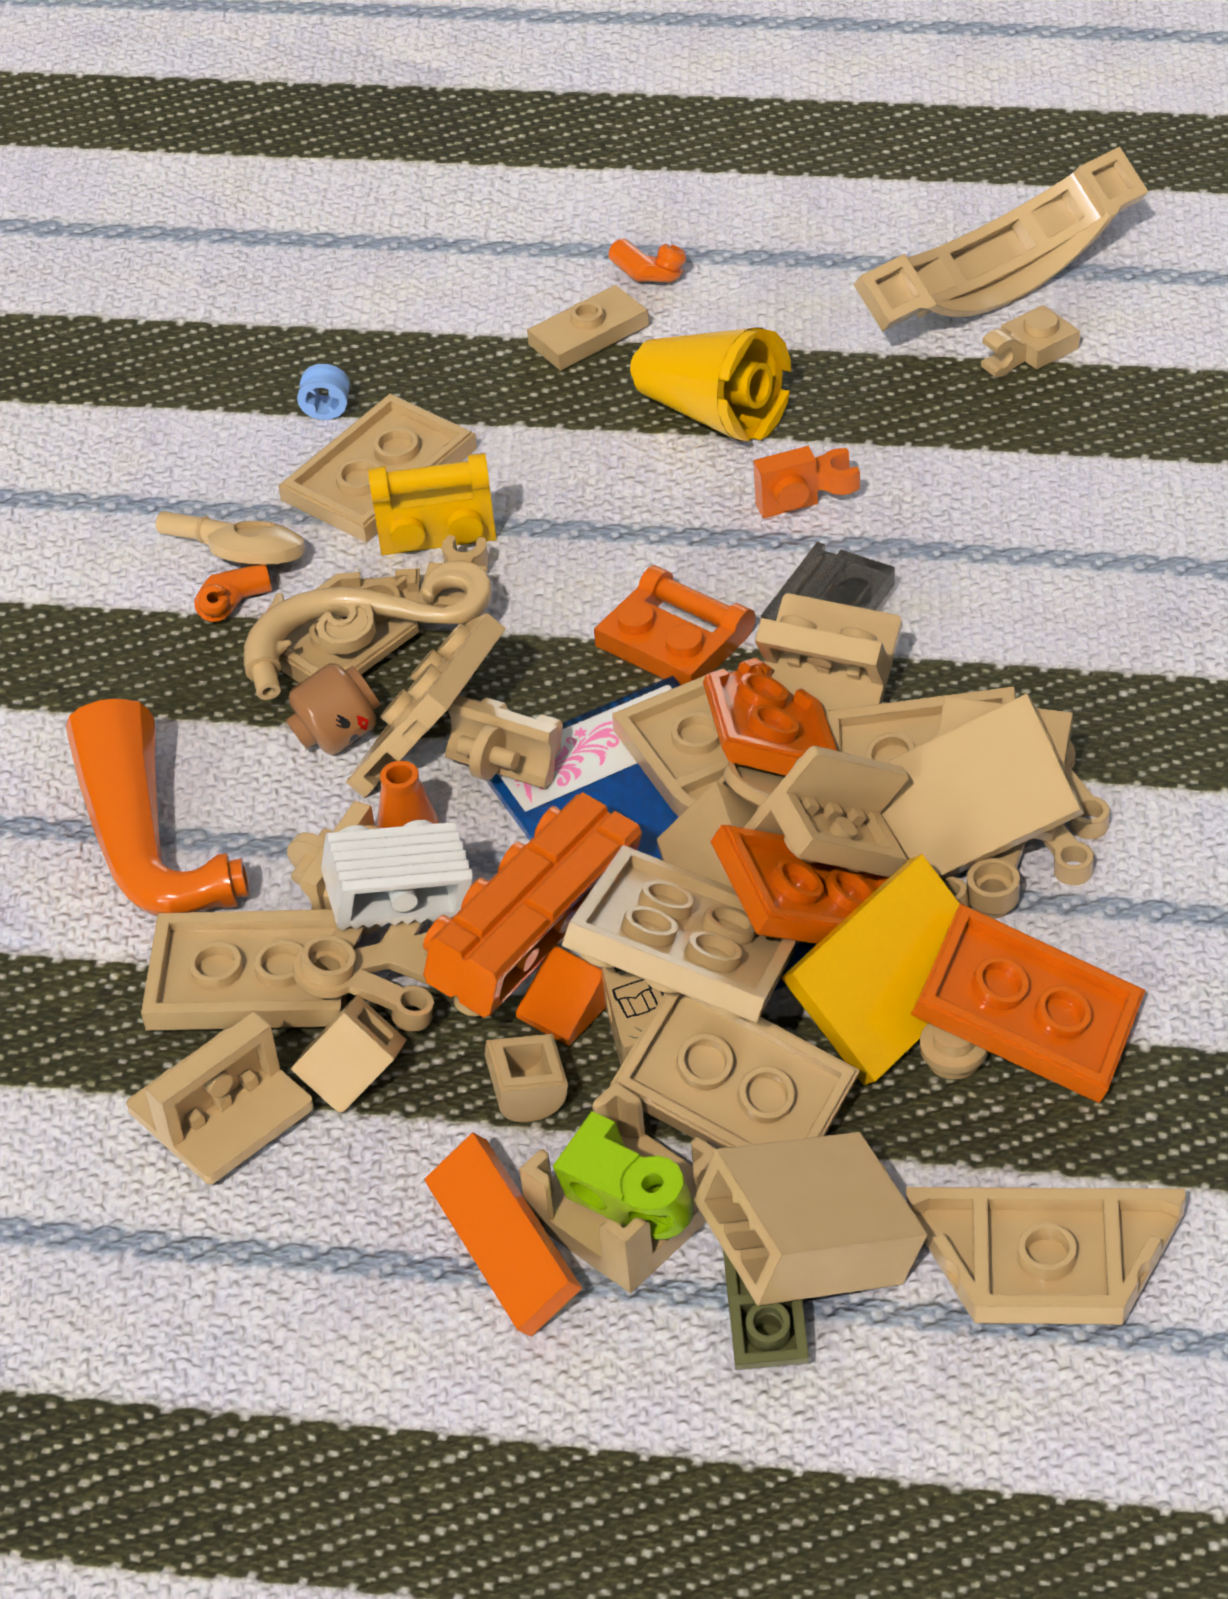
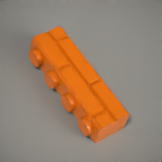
M584 792L579 795L577 794L562 810L555 806L550 807L540 819L534 837L526 845L519 841L515 842L503 856L498 873L490 881L481 877L471 885L462 901L461 910L453 918L441 915L432 924L423 942V949L428 952L423 973L426 983L450 998L454 995L457 996L460 1004L483 1018L491 1016L544 961L554 946H558L564 940L570 920L620 848L624 845L638 851L642 835L639 824L616 811L612 814L609 813L606 805Z

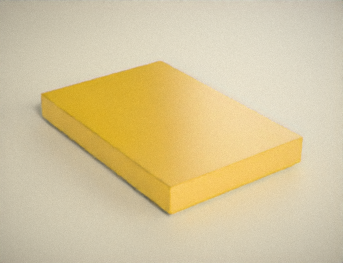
M923 854L912 857L781 977L843 1060L860 1070L857 1078L862 1085L878 1080L920 1039L921 1033L928 1023L911 1015V1012L951 920L960 904Z

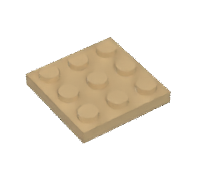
M623 845L570 920L562 946L578 952L585 961L603 968L616 967L644 978L649 986L658 991L682 993L707 1003L713 1011L724 1017L732 1019L745 1018L757 1023L800 941L757 935L734 888Z

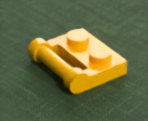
M485 453L468 455V461L389 472H386V466L368 468L381 556L442 548V543L448 535L455 536L456 545L476 543L478 537L485 538L486 542L497 540Z

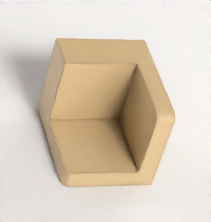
M357 994L308 1045L291 1067V1070L337 1112H344L396 1058L407 1039Z

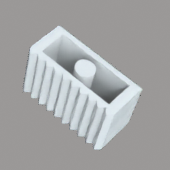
M414 820L404 826L376 829L353 825L339 832L325 834L321 872L336 925L342 931L349 926L354 929H358L362 925L370 928L375 924L383 927L389 922L394 926L401 921L407 925L414 920L420 924L426 919L434 922L441 915L451 918L461 910L462 901L472 884V869H469V860H466V850H463V841H460V833L457 831L456 822L432 824L427 820Z

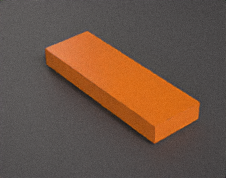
M472 1132L424 1178L427 1186L518 1331L532 1337L582 1289L580 1283L487 1139Z

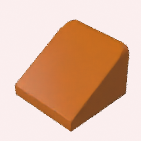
M554 946L545 957L516 1009V1018L545 1034H553L554 1039L570 1046L606 1008L602 970L572 953Z

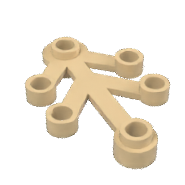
M1070 741L1065 772L1084 811V814L1070 820V828L1080 838L1097 839L1108 831L1110 809L1103 799L1093 796L1073 772L1072 768L1075 765L1076 752L1074 745ZM1084 816H1093V817H1096V818H1095V819H1086V818H1083V817H1084ZM1064 824L1055 827L1053 841L1042 840L1054 855L1055 877L1067 885L1086 883L1093 874L1094 854L1092 849L1088 845L1078 842ZM1026 842L992 858L978 861L970 867L967 873V893L969 904L976 911L996 919L1004 917L1017 905L1020 894V875L1017 866ZM1075 861V862H1079V863H1081V864H1078V865H1070V864H1067V862Z
M416 920L408 925L403 921L396 926L391 924L380 943L357 949L355 948L363 934L373 933L381 926L375 924L367 928L362 925L358 929L349 926L344 931L336 927L332 935H320L307 941L294 958L293 977L298 986L308 994L320 998H337L347 993L358 994L363 999L391 1009L393 1022L399 1028L406 1031L423 1030L431 1022L434 998L428 990L415 985L402 987L372 974L389 969L427 984L423 976L428 953L423 949V942L427 932L418 934L425 921L421 924ZM454 995V1005L461 1013L468 1016H480L460 1004L458 997ZM405 1006H416L421 1010L411 1011L406 1009Z

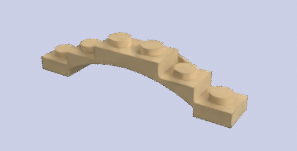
M1118 147L1079 166L1071 175L1046 191L976 230L917 255L907 257L906 254H903L860 275L854 283V287L882 332L916 314L921 318L931 312L950 317H966L987 313L1024 297L1052 279L1095 241L1118 212L1141 201L1149 191L1122 149Z

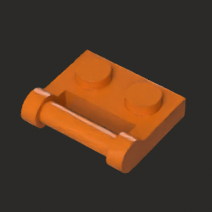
M651 565L643 573L638 587L594 628L595 646L680 686L714 672L748 638L753 630L756 615L752 609L739 603L729 606L673 580L671 572L659 566ZM663 602L668 603L718 628L710 632L658 606Z

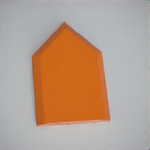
M755 657L740 662L738 669L730 673L725 669L706 674L703 680L704 689L721 748L729 762L786 776L793 768L795 762L812 746L838 751L820 700L802 688L796 690L795 695L789 692L780 682L771 678L772 668Z

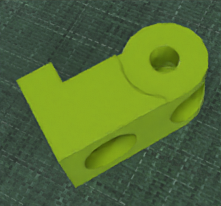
M591 1111L552 1166L567 1199L625 1227L634 1218H642L650 1223L651 1238L668 1239L680 1234L693 1218L694 1202L679 1166L670 1158L662 1156H648L644 1158L640 1154L626 1148L615 1121L594 1111Z

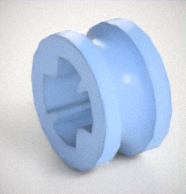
M315 364L308 367L300 379V388L297 395L299 407L310 417L319 420H331L339 417L347 406V396L350 390L349 378L344 371L330 364ZM318 388L328 389L329 396L320 395Z

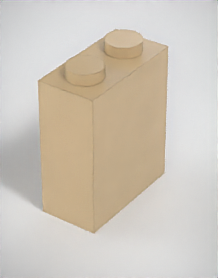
M860 1132L717 1148L694 1197V1202L757 1306L903 1285L928 1235L918 1217L913 1213L886 1172L885 1167L878 1160Z

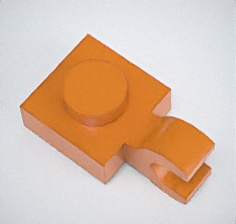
M809 446L753 460L755 504L763 518L818 504L817 491L825 490L837 495H846L860 489V470L858 467L850 468L849 451L847 448L833 449L821 456L815 457Z

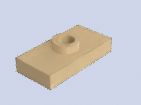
M614 285L527 329L528 343L561 371L648 326V310L617 285Z

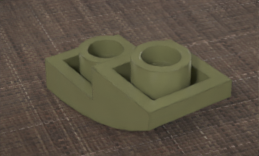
M723 1250L735 1370L808 1364L809 1355L802 1299L757 1306Z

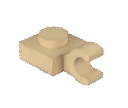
M1041 305L1002 324L1001 329H994L983 337L982 343L995 353L991 357L982 360L981 367L994 377H1002L1024 362H1027L1037 370L1079 349L1080 330L1045 305Z

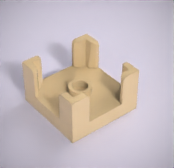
M615 1081L594 1101L593 1111L615 1121L626 1148L640 1154L644 1158L648 1156H662L674 1161L684 1176L694 1202V1197L712 1159L715 1148L701 1138L695 1137L691 1141L693 1166L645 1134L643 1108L640 1098ZM544 1149L539 1150L519 1168L523 1197L547 1234L630 1294L706 1223L705 1218L694 1202L693 1218L680 1234L668 1239L651 1238L650 1223L642 1218H634L625 1227L567 1199L556 1174L553 1177L551 1175L549 1153Z

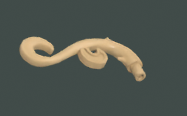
M459 560L448 561L438 565L428 574L423 582L422 596L424 601L433 604L435 597L441 591L449 588H459L467 594L462 600L445 607L427 605L366 588H322L296 594L284 600L282 593H277L268 610L248 632L244 644L245 674L250 680L254 681L257 696L263 700H271L276 698L281 692L277 676L281 670L279 657L291 646V641L289 639L285 640V638L293 630L306 622L319 618L316 629L322 648L332 654H349L359 651L371 643L376 633L374 615L436 624H463L477 618L491 602V581L483 569L471 562ZM332 615L346 616L347 618L338 621Z

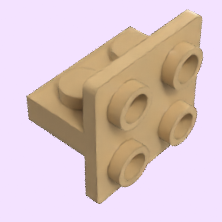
M787 593L782 597L776 621L761 618L755 643L765 660L764 663L773 670L771 678L780 682L794 695L796 690L802 688L820 700L827 718L826 711L882 704L903 623L900 616L896 614Z
M812 746L795 762L793 768L766 801L758 807L755 814L743 828L785 835L784 842L787 848L797 858L805 862H820L847 868L856 873L867 872L890 877L907 861V858L880 813L904 786L909 777L903 767L819 746Z
M254 1011L231 1028L224 1029L218 1033L213 1039L172 1068L166 1070L161 1076L131 1096L126 1102L129 1114L207 1184H213L314 1109L311 1095L280 1070L271 1026Z

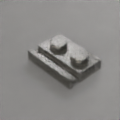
M816 542L761 614V618L776 621L782 597L787 593L877 610L895 585V567L842 549L838 554L825 551V544Z

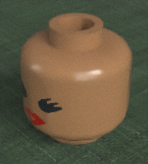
M330 663L292 688L288 697L295 713L285 721L306 750L317 744L325 753L337 755L375 728L377 721L374 710L380 707L381 704L353 665L344 670L341 666Z

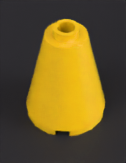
M753 327L649 339L640 346L631 360V376L636 389L641 394L738 441L762 440L769 436L780 422L788 403L790 390H784L781 387L783 371L791 372V359L786 343L776 331Z

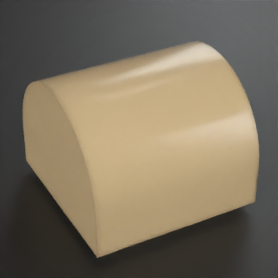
M553 1034L486 1040L485 1059L498 1106L504 1117L515 1122H533L552 1115L563 1105L566 1099L568 1083Z

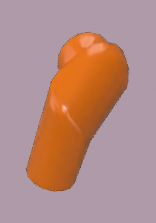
M623 238L615 241L608 253L609 259L637 282H673L684 273L681 267L686 261L685 251L673 244L671 246L668 244L661 245L658 249L657 257L644 254L630 241Z
M257 564L209 576L194 600L197 614L204 620L219 622L227 619L243 598L271 592V583L266 565Z

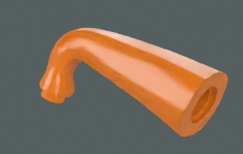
M115 698L98 700L81 706L70 714L65 727L79 786L103 856L113 879L126 897L139 909L155 916L158 913L204 912L215 907H238V898L249 896L248 878L242 858L230 860L227 853L217 854L202 867L192 871H176L163 864L155 773L156 726L155 719L150 710L139 701Z

